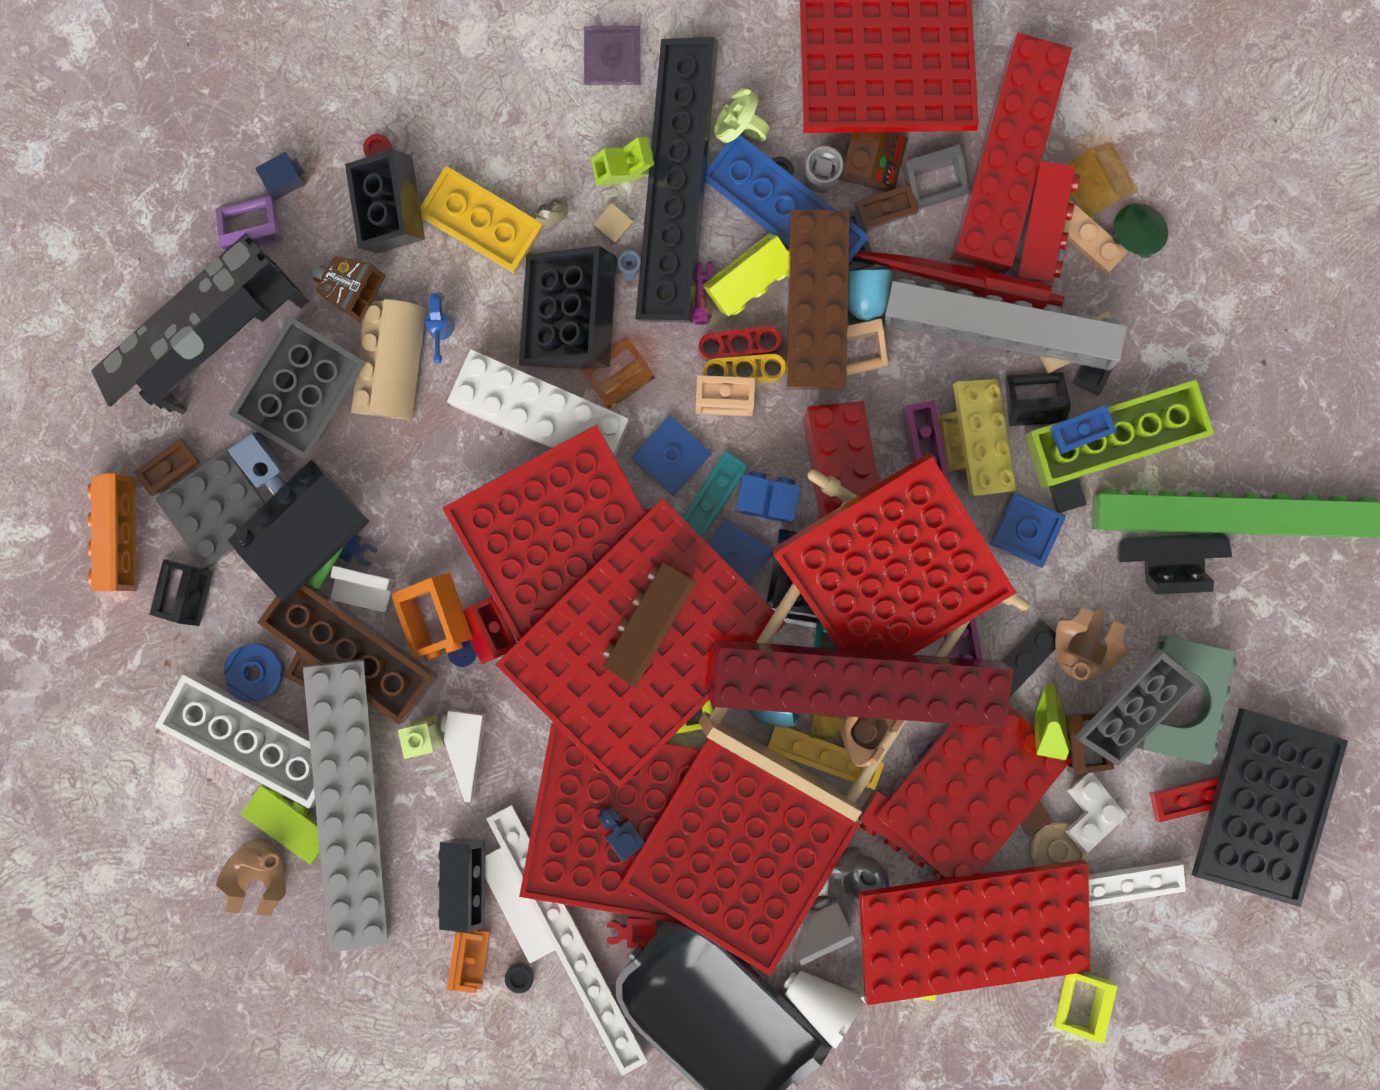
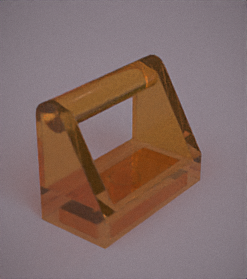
M627 336L611 346V360L628 349L635 359L633 362L599 385L591 375L599 368L580 369L608 410L655 379L647 363Z

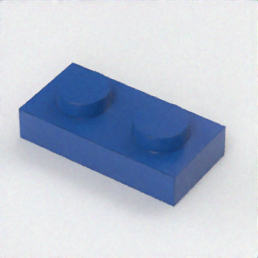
M1107 405L1049 427L1060 454L1117 432Z

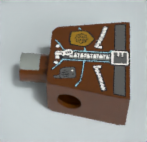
M338 256L332 258L327 268L320 265L313 272L314 281L319 283L316 292L359 323L363 320L386 277L385 274L369 262Z

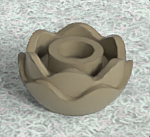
M563 198L560 200L553 199L550 204H542L538 207V210L534 211L535 219L546 227L555 225L567 217L568 204Z

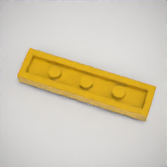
M774 726L767 745L768 748L785 758L851 782H855L864 768L856 767L852 763L844 747L789 727ZM881 761L866 787L873 790L876 789L884 766L883 761Z

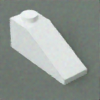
M451 709L447 715L442 717L441 732L445 733L444 742L464 802H471L475 796L486 714Z

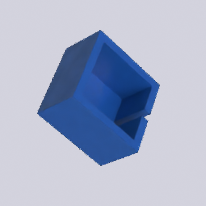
M750 471L748 475L743 474L734 512L789 524L794 521L801 486L794 485L795 480L778 477L776 481L766 479L767 474Z

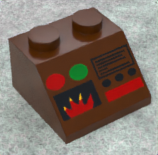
M852 132L839 180L884 192L895 189L908 138L899 132Z

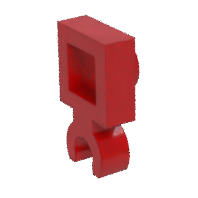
M627 917V925H622L616 920L607 922V928H615L618 931L617 936L607 937L608 944L614 945L618 944L621 940H627V948H634L638 943L643 947L656 936L655 919Z

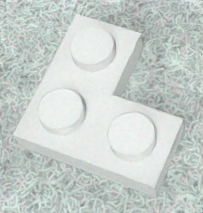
M1093 773L1083 774L1067 789L1084 813L1065 832L1082 853H1089L1127 817Z

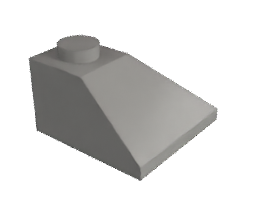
M828 896L820 898L814 902V907L809 910L795 946L801 965L855 941L835 897L831 899Z

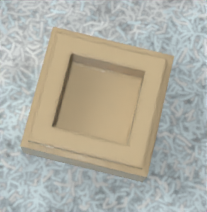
M611 203L595 221L593 226L612 243L616 244L634 223Z

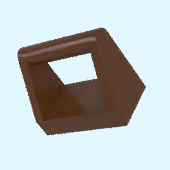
M1098 712L1065 714L1069 749L1067 757L1072 760L1067 766V771L1072 774H1087L1115 769L1114 763L1103 756L1102 763L1085 764L1084 744L1075 737L1082 730V721L1091 720Z

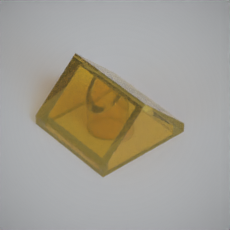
M1111 142L1093 147L1067 164L1076 166L1075 174L1080 175L1078 191L1072 193L1081 210L1089 217L1137 193Z

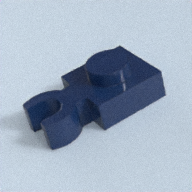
M356 534L343 547L338 558L350 563L352 557L355 556L359 564L371 566L372 563L366 561L363 554L366 550L377 553L378 549L369 544L359 545L362 537Z

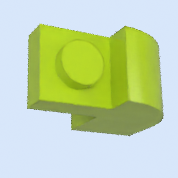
M637 137L623 148H604L590 158L597 186L618 185L638 180L648 175V168L654 165L653 152L650 148L648 137Z

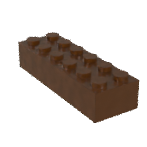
M790 211L786 390L843 391L846 388L850 211Z
M308 583L286 603H283L276 596L257 622L314 664L363 659L367 702L398 725L408 719L438 677L428 667L413 659L407 652Z

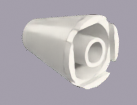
M802 970L798 975L792 972L783 986L788 989L785 994L786 997L835 1049L865 1004L863 995Z

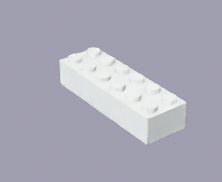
M471 349L447 400L455 408L549 449L597 424L614 456H616L630 424L629 419Z
M194 673L181 676L155 727L307 808L315 806L308 733L247 701L237 698L227 690Z

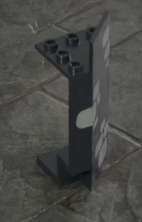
M245 233L98 363L91 372L107 405L110 407L137 384L142 389L139 391L140 396L148 404H155L160 409L164 407L169 412L175 411L184 414L187 410L171 393L182 381L254 317L264 322L288 299L301 309L310 301L280 267Z

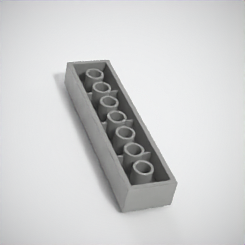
M899 279V282L893 281L884 324L885 327L1033 356L1054 358L1105 370H1111L1120 361L1127 326L1120 325V321L1113 318H1103L1102 321L1090 319L1091 315L1081 312H1074L1073 315L1061 313V309L1055 307H1044L1043 310L1032 308L1031 303L1024 301H1015L1014 304L1005 303L1003 298L998 296L974 297V293L967 290H957L956 293L945 291V287L935 284H929L928 288L917 286L915 281L909 279Z

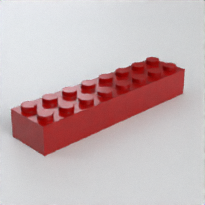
M1017 32L1012 40L951 259L986 267L1003 274L1012 267L1072 47Z

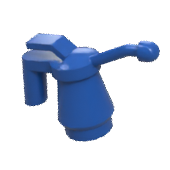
M441 292L430 295V313L425 319L430 335L435 338V355L433 357L434 362L437 364L442 362L440 340L450 337L455 326L452 318L442 311L444 295Z

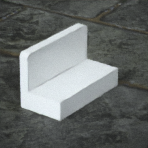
M339 566L332 567L330 577L335 578L331 599L375 611H387L394 579Z

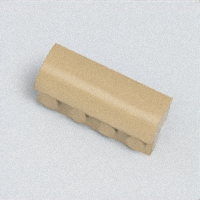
M384 299V301H372L363 318L358 357L366 363L355 379L351 413L381 416L390 419L412 420L426 307L398 300Z

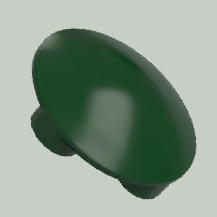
M1140 203L1129 204L1123 207L1114 219L1112 239L1128 251L1142 258H1149L1165 246L1168 239V226L1163 216L1151 206Z

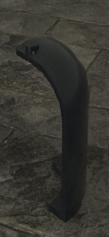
M684 923L665 927L643 947L638 943L627 955L630 962L616 980V998L625 1017L650 1044L699 1090H786L792 1083L798 1086L807 1076L821 1067L832 1048L814 1026L743 959Z

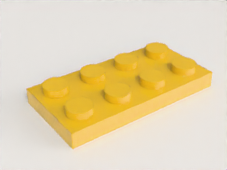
M446 165L420 206L423 220L513 274L516 273L544 227L536 219Z

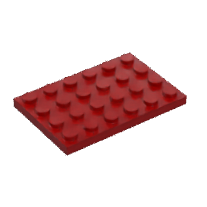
M1009 705L1006 727L949 724L874 816L944 879L977 875L984 870L1072 760L1068 757L1066 760L1037 755L1035 727Z

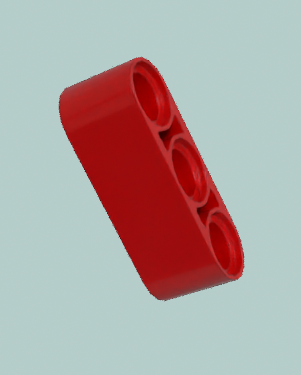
M771 326L708 333L701 337L698 352L702 360L706 362L715 358L775 354L781 344V335L776 328ZM764 335H770L775 339L776 343L773 347L766 348L760 343V338ZM742 338L747 342V348L743 351H736L731 345L732 341ZM710 341L715 342L719 346V351L713 355L707 354L703 350L704 344Z

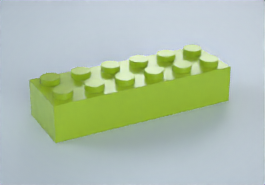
M1196 379L1107 407L1117 432L1065 453H1059L1049 428L1053 425L1025 434L1024 437L1040 487L1043 489L1215 434Z

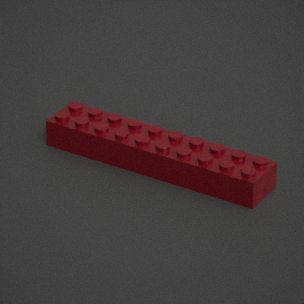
M714 640L708 699L713 707L1006 727L1014 670L1002 661Z

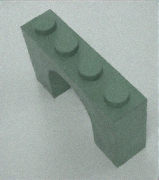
M1159 636L1155 653L1159 649L1166 651L1200 681L1203 703L1200 712L1192 721L1181 726L1159 724L1136 748L1211 765L1212 759H1215L1218 753V743L1216 742L1218 731H1221L1224 725V715L1222 714L1224 703L1230 697L1228 683L1230 675L1234 673L1236 668L1235 652L1168 636Z

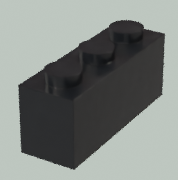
M455 838L440 842L438 853L440 861L438 881L439 930L470 933L485 928V840Z

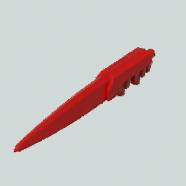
M859 251L855 256L901 272L965 288L977 296H998L1008 303L1014 304L1015 301H1024L1031 303L1032 308L1043 310L1044 307H1047V304L1062 307L1065 296L1051 293L1053 286L1050 284H1042L1038 280L1034 282L1028 281L1025 277L1015 278L1011 274L1001 275L998 274V271L978 265L970 268L919 257Z

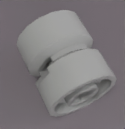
M821 146L815 148L809 154L803 172V179L810 190L816 193H826L836 187L843 170V160L840 153L829 146Z

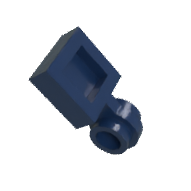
M611 805L607 808L604 806L599 809L600 813L596 816L606 830L610 827L614 829L605 838L623 862L641 849L645 841L629 819L620 826L616 823L620 820V817Z

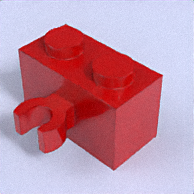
M492 596L463 610L473 637L470 641L481 664L505 655L517 643Z

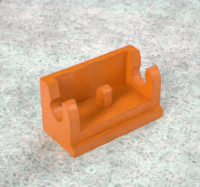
M479 929L470 933L455 932L447 984L448 991L476 993L477 989H482L490 930Z

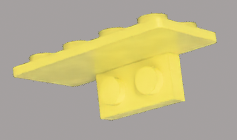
M989 379L953 383L957 411L938 416L948 472L966 469L970 496L1015 491L1016 487L999 380Z

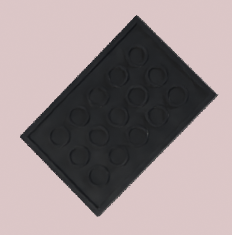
M1239 708L1191 875L1301 907L1348 740Z

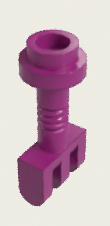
M712 261L706 263L707 273H702L701 262H698L694 300L695 309L693 311V324L695 325L708 324L710 318H712V310L706 308L705 289L702 286L713 277Z

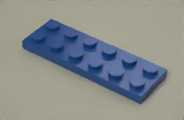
M741 135L726 143L706 169L705 182L770 234L778 236L786 247L789 244V215L791 210L837 211ZM849 221V263L869 239V236L851 221Z

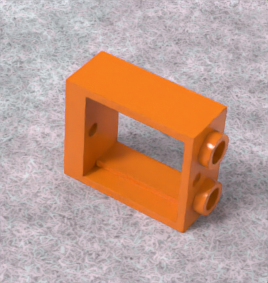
M450 573L431 577L391 594L413 659L425 656L426 661L443 655L442 649H445L446 653L463 648L462 642L473 638ZM429 593L432 595L446 636V640L435 644L431 642L416 599Z

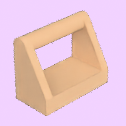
M881 319L847 326V342L875 336L879 357L847 364L846 376L888 367L884 329Z
M697 375L695 414L752 416L755 378Z

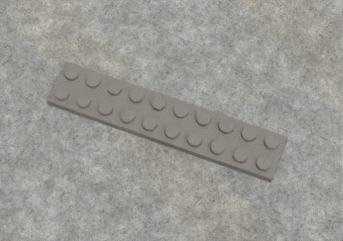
M363 659L303 665L329 953L388 944Z

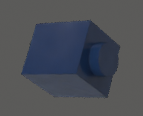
M286 152L255 168L268 193L275 200L305 185L301 176L305 174L303 167L297 158L292 160Z

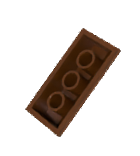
M663 560L660 566L654 564L646 578L650 581L645 592L642 590L638 591L631 604L635 607L630 618L626 615L623 617L616 630L621 634L615 643L612 641L608 643L602 654V657L606 659L604 667L634 688H636L696 583L691 576Z

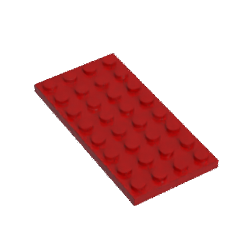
M1084 859L859 891L864 1000L867 1005L1090 972L1088 863Z

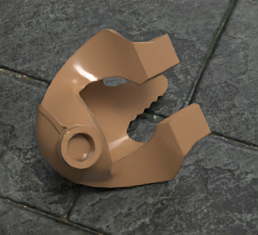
M1080 607L1078 613L1073 618H1061L1057 624L1055 645L1057 659L1062 670L1071 678L1080 681L1095 680L1108 672L1129 652L1128 646L1124 644V633L1127 626L1112 620L1104 638L1107 645H1102L1099 640L1100 632L1102 631L1101 627L1103 626L1102 623L1104 622V611L1102 609H1097L1093 612Z
M845 716L841 724V737L852 763L856 767H867L878 762L885 751L883 747L876 749L888 728L889 732L896 733L904 720Z
M263 840L247 841L242 843L227 860L216 882V889L226 896L227 902L224 908L226 912L239 913L248 885H250L252 880L260 879L265 885L266 892L262 895L257 914L272 916L274 908L286 894L282 860L279 851L273 845Z

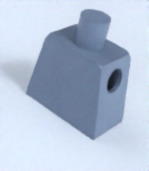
M251 433L228 449V452L257 488L266 485L274 496L286 484L280 476L286 470V467L261 433ZM262 463H265L267 465V473H264L261 470Z

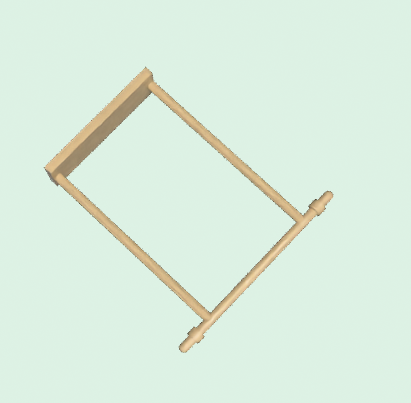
M815 469L808 472L807 476L810 481L820 486L821 491L830 497L836 496L843 500L842 505L857 497L856 494L841 486V481L831 475L827 477ZM792 583L756 643L769 644L800 595L794 583ZM1018 592L1002 602L1007 606L1013 605L1021 611H1027L1030 607L1027 600L1017 595ZM969 622L950 632L934 656L948 657ZM715 707L711 715L704 711L698 720L707 738L855 822L862 813L856 805L857 799L907 722L904 720L896 733L889 732L888 728L876 749L880 747L885 749L880 759L874 765L864 767L849 792L846 793L721 721L729 708Z

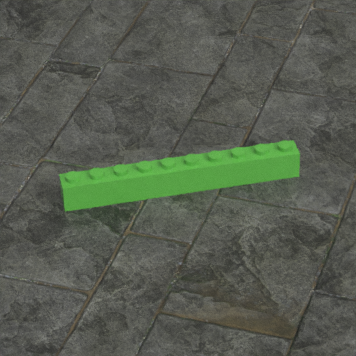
M1102 489V494L1094 495L1092 498V530L1380 538V502H1377V497H1358V502L1348 501V496H1330V501H1321L1320 495H1301V500H1291V494H1273V499H1263V494L1245 493L1244 498H1234V493L1218 492L1216 497H1205V492L1197 491L1187 492V496H1177V491H1159V496L1148 495V490H1130V495L1119 494V489Z

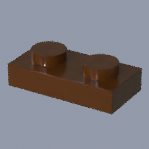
M910 184L855 202L856 210H859L865 230L903 219L919 212Z
M179 439L135 470L134 474L149 495L154 496L200 462L183 439Z

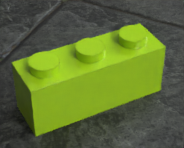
M264 784L261 785L240 815L311 865L319 859L317 818L309 812L310 808L293 801Z

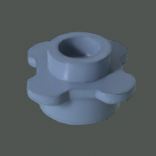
M627 247L617 258L616 269L624 274L626 281H633L635 275L640 271L641 258L636 253L635 248ZM632 262L633 264L629 267L627 263Z

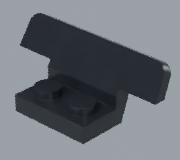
M1224 534L1124 538L1118 543L1119 562L1145 561L1146 584L1155 594L1213 592L1214 580L1205 572V559L1232 557L1229 538Z

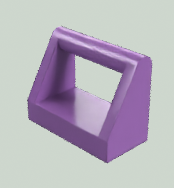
M271 195L216 208L218 238L220 246L224 250H227L245 233L258 246L284 239L275 202ZM267 208V224L232 233L229 232L226 218Z

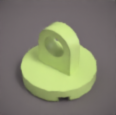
M742 88L732 95L731 98L734 101L730 105L726 103L716 118L714 124L715 136L723 143L731 142L740 134L749 140L763 142L769 133V125L754 114L758 104V96L750 89Z

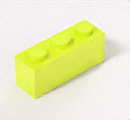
M768 233L702 286L721 313L727 316L731 314L736 315L744 310L746 307L745 303L751 298H758L768 290L769 284L775 280H781L788 275V251L778 236Z

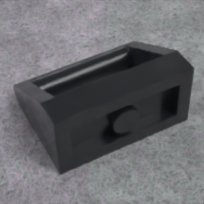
M1063 371L1050 372L1049 374L1005 375L1009 426L1052 424L1067 420L1071 403ZM1056 383L1057 397L1017 400L1015 386Z
M163 559L149 615L178 624L200 626L213 571ZM175 568L183 571L173 611L168 613L162 610L172 570Z

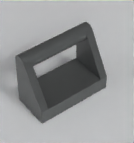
M960 144L906 160L901 168L906 185L910 184L918 209L969 194ZM953 165L959 185L919 197L915 176Z

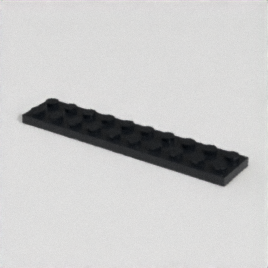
M715 37L661 39L651 143L654 165L649 168L635 317L639 322H693L718 40Z

